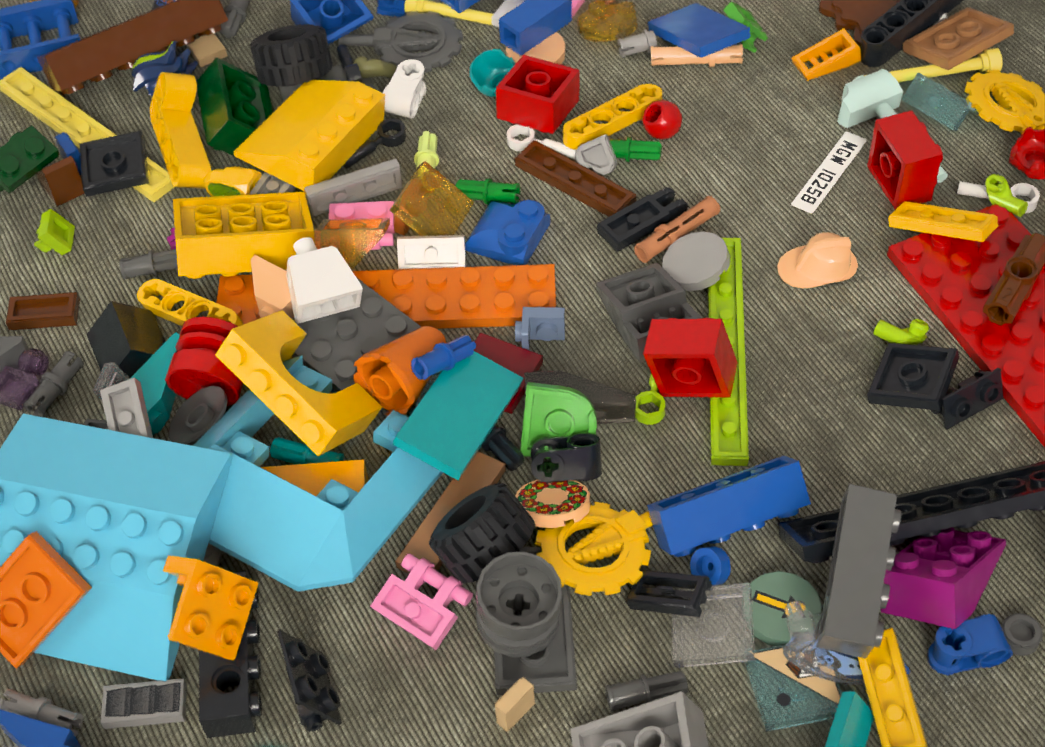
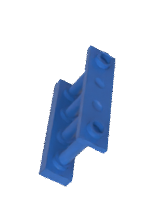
M37 0L0 9V80L19 67H22L29 73L41 71L43 69L37 57L80 40L79 34L71 35L69 26L79 23L73 0ZM58 28L60 38L42 42L40 32ZM24 35L29 36L30 45L12 48L11 38Z

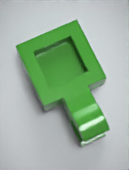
M732 1L726 6L724 12L730 19L750 27V38L742 41V45L745 49L755 53L757 50L753 45L754 40L758 37L766 41L768 39L766 33L762 31L761 26L748 10Z

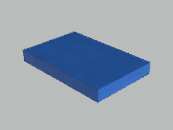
M698 3L648 21V30H653L656 36L700 58L750 38V27Z

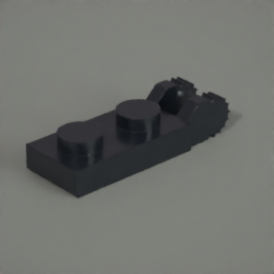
M666 187L653 195L649 194L599 222L597 233L619 252L652 233L659 225L673 221L686 212L689 206L683 199L672 202L676 194L670 187Z

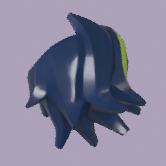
M172 41L166 51L148 53L136 59L132 69V76L134 77L133 91L136 92L145 86L148 90V95L153 96L161 72L192 75L198 65V61L187 65L191 53L188 48L176 57L177 41Z

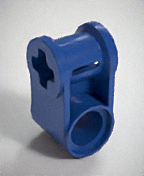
M986 614L966 620L956 629L941 626L935 634L934 643L928 649L927 660L936 672L952 675L976 668L997 666L1010 659L1013 651L997 617L993 614Z

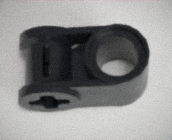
M580 433L572 436L543 437L536 440L531 447V470L535 478L542 482L589 481L602 475L600 438L595 434ZM550 457L551 461L545 462L544 458Z

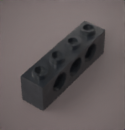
M246 571L234 572L237 575L248 578ZM258 589L253 599L236 658L228 660L199 650V722L207 738L256 732V716H262L260 691H255V679H261L259 655H254V644L260 643L259 623L257 619L253 620V609L259 608ZM231 685H239L232 692H224Z

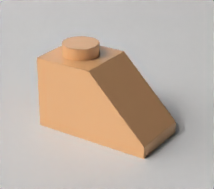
M254 255L251 258L254 293L260 318L283 310L293 319L294 313L287 283V271Z

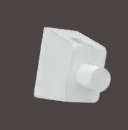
M310 237L296 241L293 245L296 255L288 258L286 272L296 324L360 307L363 288L338 249L333 246L317 249L313 239Z

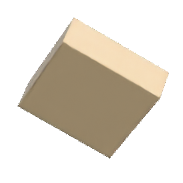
M214 33L208 36L204 35L195 39L196 41L187 44L188 49L191 51L190 54L195 61H198L200 67L211 64L216 57L219 59L227 57L226 48Z
M524 677L520 678L495 703L497 724L507 732L535 704L534 686Z

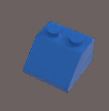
M290 0L291 19L296 25L309 24L323 27L326 31L328 45L373 20V15L362 0Z

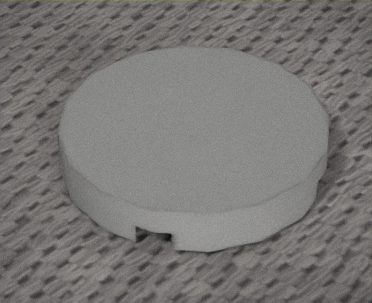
M705 231L694 232L677 239L669 246L663 256L662 267L685 291L703 290L719 281V275L723 273L724 269L725 272L730 266V253L724 240L715 233Z

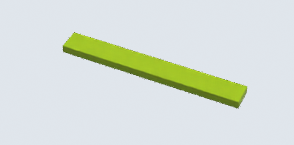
M722 238L730 253V266L726 272L724 269L723 273L719 275V281L708 287V318L722 319L738 364L731 398L710 397L711 465L748 466L749 449L741 238Z

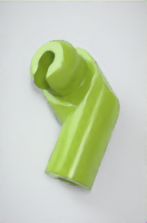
M881 319L877 323L873 335L889 343L916 345L926 340L929 326L921 319H914L910 322L909 327L900 329Z

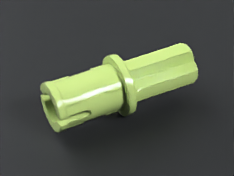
M424 131L423 135L419 137L418 152L414 156V163L417 165L415 179L429 183L432 187L435 184V168L439 163V156L437 154L438 138L436 134Z

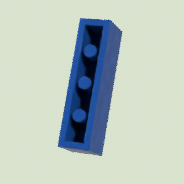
M781 456L647 505L659 548L675 557H682L695 552L696 546L707 542L717 544L727 541L731 538V533L739 530L752 531L759 529L765 525L766 520L774 517L788 518L799 513V508L807 506L811 502L800 462L787 456Z

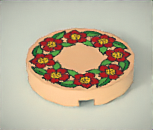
M534 480L523 485L516 492L515 496L533 518L535 526L541 528H559L565 526L566 520L573 518L574 523L578 522L589 513L591 505L590 492L585 485L576 480L553 481L549 483Z

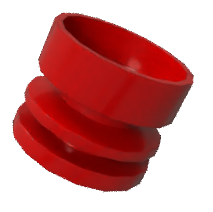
M206 316L193 317L186 320L181 328L180 337L176 344L177 352L174 353L165 377L167 386L186 400L203 388L218 386L227 394V406L235 404L239 399L243 382L215 354L230 331L238 326L219 318Z

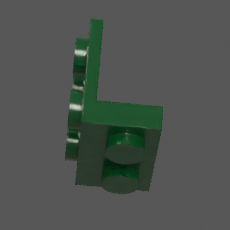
M32 125L24 131L16 132L9 139V142L0 148V192L5 189L10 194L59 157V149Z

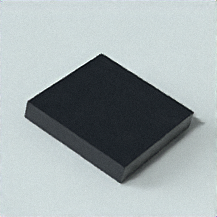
M142 131L79 144L82 185L86 197L149 183L145 139Z
M888 343L867 394L869 403L940 411L942 406L941 398L946 396L960 358L958 349Z

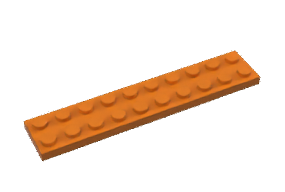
M555 264L352 271L359 280L421 327L431 326L436 329L515 326L516 321H522L523 307H556ZM220 276L216 303L235 311L243 324L260 319L254 293L253 276Z

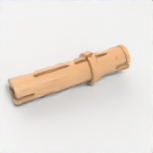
M732 45L703 58L678 46H651V66L708 64L709 67H715V64H742L743 45Z

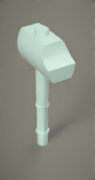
M881 69L867 76L860 75L852 82L845 84L837 122L843 127L849 128L876 116L884 118L897 114L894 109L899 107L903 94L898 81L890 72ZM941 166L937 175V183L943 182L948 176Z

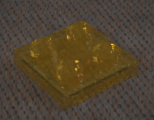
M424 161L418 166L389 211L420 236L454 235L474 202Z

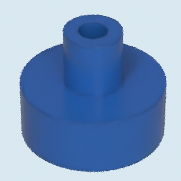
M716 546L698 549L692 555L690 570L692 575L708 576L713 584L712 586L723 584L729 578L731 563L728 555L721 548Z

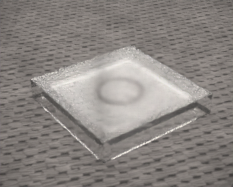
M750 583L712 586L710 591H705L707 600L705 604H700L702 609L700 617L672 614V662L675 668L755 661L752 589ZM683 589L682 591L693 592L694 589Z

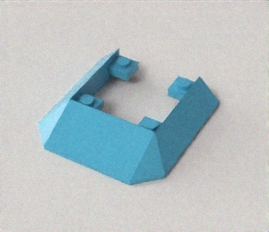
M303 355L283 362L288 372L308 388L322 393H329L332 390V379L304 366ZM249 389L193 445L233 454L209 544L297 592L353 583L443 472L393 445L395 436L409 418L393 410L373 432V442L393 453L363 488L356 492L331 479L321 492L314 496L260 467L269 457V446L252 438V436L274 413Z

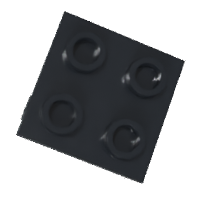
M279 629L277 634L294 700L298 705L297 710L301 725L306 726L307 731L312 732L322 728V721L326 719L337 725L342 724L338 711L340 699L329 680L330 665L326 656L321 651H316L304 644L301 639L294 638Z

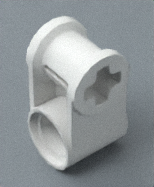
M409 59L398 65L390 83L383 91V94H385V112L411 119L415 117L419 104L426 94V85L422 81L425 71L420 61Z

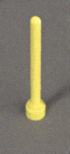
M429 0L405 1V13L411 11H418V13L432 11L447 17L492 25L491 17L493 13L466 9L459 14L443 3Z
M998 48L987 49L982 54H978L977 58H970L950 70L933 64L890 71V73L899 83L974 70L985 73L988 70H999L1001 72L1002 55Z

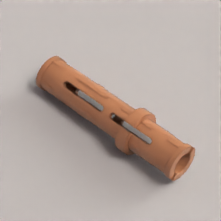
M707 196L667 225H659L655 228L652 235L634 246L636 256L644 263L649 262L653 257L667 250L677 239L695 230L713 216L720 213L719 203L712 196Z

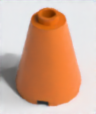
M423 326L363 354L354 363V366H357V372L353 375L354 383H358L384 409L388 410L385 415L388 416L393 410L403 415L406 414L413 407L431 378L429 376L425 380L418 379L413 373L411 362L414 358L432 351L436 344L446 343L443 333L431 326Z

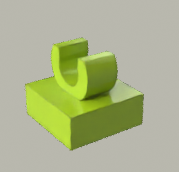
M49 209L41 215L40 226L36 231L39 240L34 243V246L44 253L53 249L60 255H64L72 250L75 226L54 210Z

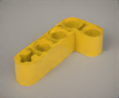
M161 72L150 105V119L172 185L182 188L206 189L204 180L207 173L211 172V167L191 113L197 89L195 76Z

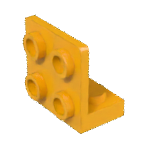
M168 555L163 571L178 576L176 583L184 586L168 639L228 660H234L258 582L199 559Z

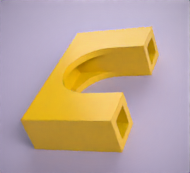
M283 310L233 328L215 355L317 456L365 432L382 409V406L358 383L336 393H322L308 388L296 380L285 368L283 362L292 357L307 333Z

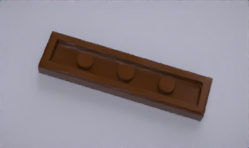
M536 140L515 157L516 167L608 217L636 202L635 193Z

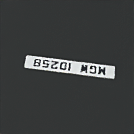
M845 132L791 205L813 214L867 142V139L850 132Z

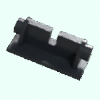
M996 368L991 372L988 370L985 372L982 370L975 372L973 376L958 383V390L953 387L949 388L946 396L941 398L942 406L940 411L931 410V412L943 415L944 427L948 430L1004 399L1001 369Z

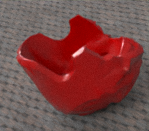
M1031 127L1026 128L1011 149L1009 163L1032 179H1045V128L1041 130L1032 129Z

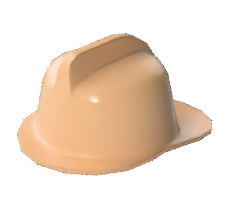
M831 232L818 233L805 246L787 251L780 258L777 265L778 275L783 282L792 287L802 289L848 280L856 274L858 268L857 258L851 252L849 237H841Z

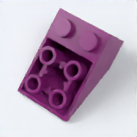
M954 527L943 529L936 536H919L895 555L891 571L886 570L884 584L890 585V593L886 608H881V612L956 629L973 614L1006 546V539L991 537L990 533L984 531H973L970 533L954 530Z

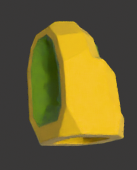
M226 167L225 169H215L207 173L204 183L206 191L212 197L249 195L262 174L251 168Z

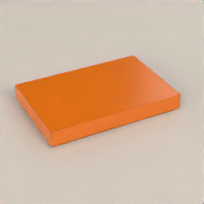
M37 531L29 534L0 567V653L16 669L28 660L92 588Z

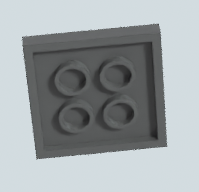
M359 279L358 281L363 288L360 307L297 324L307 335L292 357L295 358L303 355V365L332 379V389L336 392L355 384L353 375L357 372V366H354V363L363 354L421 328L415 321Z

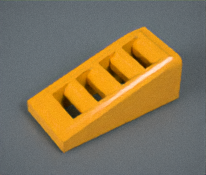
M842 29L791 57V60L804 78L809 81L861 61V52L857 43L845 29ZM821 58L823 62L819 63L816 59ZM810 61L814 67L808 69L804 63Z

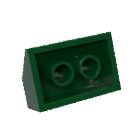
M217 57L196 81L207 145H210L215 150H221L234 156V151L273 113L268 86L261 84L258 81V77Z

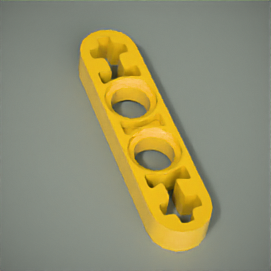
M654 84L639 85L568 121L563 126L564 145L570 149L577 150L579 146L605 134L610 136L643 119L646 108L652 102L662 100V89ZM619 109H629L632 111L624 112L619 111ZM596 121H605V122H608V123H606V124H599V123H595V122H596Z
M160 279L148 280L137 291V299L145 309L180 326H183L186 320L197 317L203 311H209L206 317L219 318L237 326L244 325L232 309ZM161 295L163 298L162 300H160L158 297L155 296ZM185 301L180 309L171 311L177 302Z

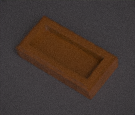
M77 292L10 297L6 325L9 330L77 325L80 304L79 295Z

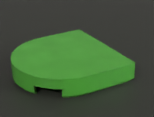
M527 383L520 447L523 456L531 457V447L539 438L572 436L580 433L596 434V411L590 400L583 393L566 386Z

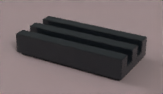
M640 570L643 576L631 587L625 601L629 608L633 610L700 617L702 613L700 604H705L707 600L705 591H710L713 584L708 576ZM643 584L657 585L659 588L645 587ZM673 587L694 589V591L674 590Z

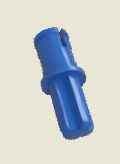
M463 335L447 344L438 343L432 351L412 360L411 368L418 379L425 380L441 370L449 371L454 368L455 363L473 355L476 343L471 341L468 335Z

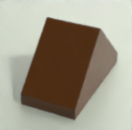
M72 155L41 169L36 174L38 180L57 207L85 194L82 180Z

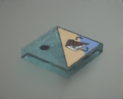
M818 638L745 652L744 661L766 732L834 718L842 692L832 664L828 663L824 658L826 655H829L828 651L817 648Z

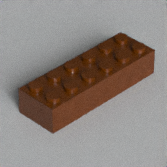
M175 0L39 56L37 59L51 88L54 91H62L63 94H71L83 89V82L90 79L91 83L99 82L113 76L112 69L117 68L118 71L133 68L134 62L140 56L166 51V47L172 41H177L176 47L196 41L193 35L198 34L201 37L222 30L220 24L229 20L220 0Z

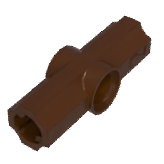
M1038 233L1025 235L1013 257L1007 261L1001 278L983 308V312L989 317V321L1000 326L1005 323L1011 324L1023 302L1030 296L1033 285L1045 265L1044 235Z

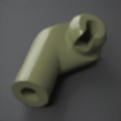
M359 56L353 62V64H358L362 78L381 76L392 78L397 70L396 65L378 59L368 60L365 56Z

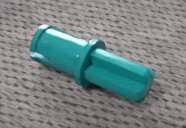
M280 437L274 438L270 448V454L273 458L293 464L343 461L345 457L344 453L333 451L317 456L306 444Z

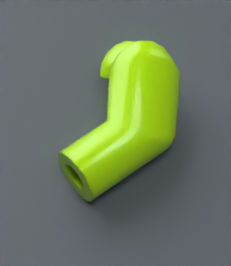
M998 174L988 176L985 181V187L991 204H997L1007 209L1013 215L1022 217L1027 210L1028 203L1013 196L1009 184L1003 176Z

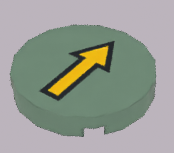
M777 571L765 573L750 583L744 592L741 613L743 620L745 619L746 624L749 626L748 630L754 637L768 645L784 647L794 645V643L802 640L804 642L812 637L819 626L822 604L818 592L807 580L793 573Z

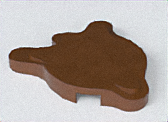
M821 0L819 12L824 16L833 18L835 20V28L838 31L842 29L854 31L853 40L861 48L862 31L901 0Z

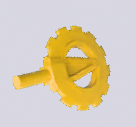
M988 70L986 74L978 72L971 76L970 80L972 82L967 81L964 92L968 93L969 96H967L966 100L971 108H975L979 112L978 116L985 121H991L999 125L1000 129L1009 132L1013 130L1019 131L1021 135L1028 127L1036 130L1045 128V93L1038 84L1033 81L1029 82L1018 74L1011 72L1009 74L1001 73L999 70ZM990 92H992V95L994 96L998 104L993 101V99L990 96Z
M595 502L594 505H590L589 513L578 522L574 523L573 518L566 520L565 526L538 530L535 545L541 546V552L536 553V555L542 557L554 567L561 579V587L566 584L575 588L576 594L591 596L592 592L604 591L605 596L619 593L621 592L620 587L626 583H630L633 586L643 576V573L640 571L641 566L649 565L651 550L645 549V544L649 542L646 529L653 526L649 511L638 515L634 510L627 512L623 509L621 512L610 509V504ZM586 528L594 529L585 538H582L573 545V547L567 551L565 550V543L574 532ZM612 554H620L618 559L612 564L601 568L583 566L588 564V562H595L596 559L602 560L604 557H611Z

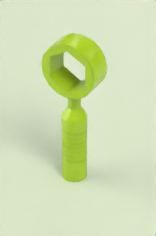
M651 373L649 379L650 391L641 392L635 397L633 402L635 418L640 423L646 425L659 423L665 416V400L662 395L657 393L658 387ZM650 402L659 407V411L648 414L639 409L640 405Z

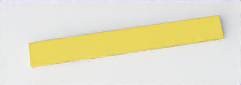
M19 67L0 80V91L59 134L64 132L68 134L78 148H80V143L117 136L22 67ZM146 156L149 183L134 186L133 188L154 203L172 190L174 186L168 171Z

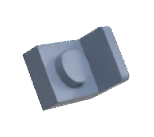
M523 307L522 321L515 322V342H521L522 348L530 351V340H565V308Z

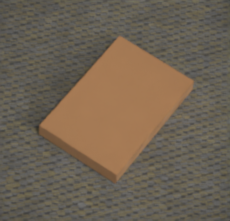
M967 7L903 42V52L950 70L1013 35L1014 24Z

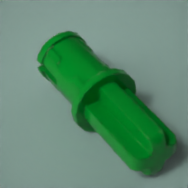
M627 137V140L609 139L616 157L625 159L626 162H630L631 159L658 161L661 158L662 145L660 142L632 140V137Z
M487 178L485 181L460 179L455 184V196L459 199L483 200L485 204H489L491 201L517 204L520 197H516V194H520L519 183L493 182L492 179Z

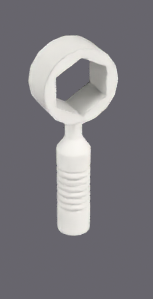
M515 124L507 131V143L512 150L522 152L530 143L536 140L565 157L576 160V150L570 149L564 143L558 141L535 139V132L532 128ZM519 134L529 136L523 141L512 139Z
M959 181L957 194L989 199L985 185ZM1018 183L1011 187L1014 197L1021 195L1028 196L1031 199L1030 202L1026 201L1028 207L1025 213H1030L1036 209L1040 198V193L1036 187L1027 183Z

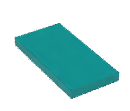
M474 351L473 355L455 363L453 369L441 372L395 436L393 445L452 478L459 480L521 387L524 378Z

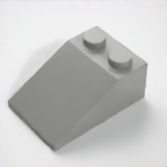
M682 691L571 728L572 747H709L703 711Z

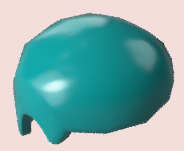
M500 49L484 51L475 57L469 67L470 78L480 93L489 97H496L497 85L513 68L515 62L512 57L509 58Z

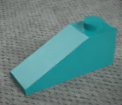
M177 332L130 378H136L141 383L152 435L160 432L165 426L176 397V393L167 386L165 377L174 353L177 352L176 344L180 337Z

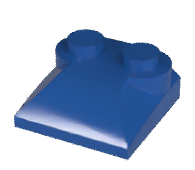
M523 200L515 205L491 201L465 242V251L510 265H527L551 223L550 214L545 213L542 204L534 200Z

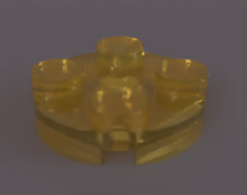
M594 1L588 5L589 10L584 11L577 19L579 34L581 35L583 32L585 39L595 42L616 40V34L624 31L626 37L632 34L638 26L637 14L634 10V4L631 2L606 5L604 1Z

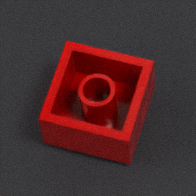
M523 55L496 87L497 119L536 129L540 132L554 134L579 101L580 70Z
M912 110L877 119L875 121L867 167L896 210L904 201L920 204L931 201L934 188L937 185L940 163L943 160L941 147L934 143L927 133L925 124L918 120Z
M668 318L651 320L643 355L658 390L663 397L731 398L738 362L722 319Z

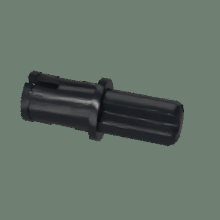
M495 425L482 444V448L485 451H491L501 462L505 463V467L508 470L514 471L523 464L524 456L506 437L507 431L503 427L499 428Z

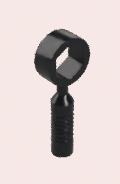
M344 44L339 45L336 48V52L345 70L347 81L363 83L358 64H353L354 61L348 47Z
M395 118L383 120L377 128L379 138L363 143L343 166L347 169L373 153L379 144L387 147L401 145L406 139L405 124ZM389 130L400 131L394 136L384 134Z

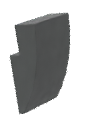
M658 262L596 283V289L610 318L640 363L646 361L643 352L652 319H702L687 303L685 290Z

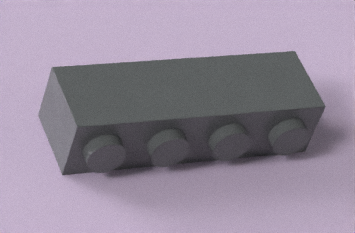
M853 484L848 485L841 500L817 648L866 659L874 647H880L884 623L878 622L880 608H886L890 593V585L884 584L886 570L891 571L896 553V547L890 546L891 533H897L901 520V510L895 509L897 494Z

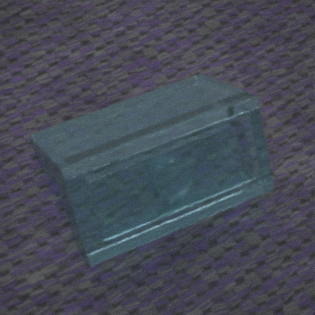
M919 72L901 99L954 131H957L970 110L978 112L975 108H971L973 103Z

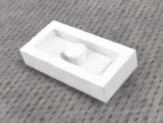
M465 235L398 236V269L466 267Z

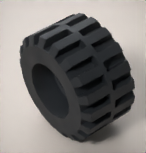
M301 24L281 27L261 34L250 43L258 81L264 85L282 87L306 83L323 76L333 66L326 31L320 26Z
M497 483L477 490L454 506L434 529L429 545L455 578L463 584L479 580L482 570L492 559L505 553L519 552L530 538L535 528V521L507 485Z

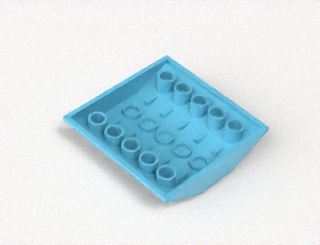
M22 414L0 448V567L29 534L37 531L92 587L34 653L156 681L170 680L180 643L169 640L168 634L184 586L176 583L178 576L164 572L163 569L168 555L204 560L232 462V453Z

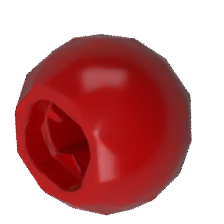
M662 99L652 102L644 112L643 126L652 138L659 140L672 138L681 128V111L677 105Z

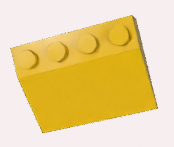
M311 80L303 83L234 151V156L305 192L304 187L331 179L355 151L377 130L378 125L384 120L385 94L357 81Z
M305 192L173 199L178 277L186 276L191 279H198L210 274L236 276L242 272H252L251 258L254 255L283 270H287L288 258L296 255L293 247L296 241L310 237L315 243L314 228Z

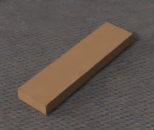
M478 451L460 479L456 480L453 478L396 559V567L410 574L408 570L401 567V563L407 554H412L419 560L425 558L432 562L435 566L434 569L438 571L443 562L429 545L434 529L441 519L467 496L481 488L497 484L506 471L505 463Z

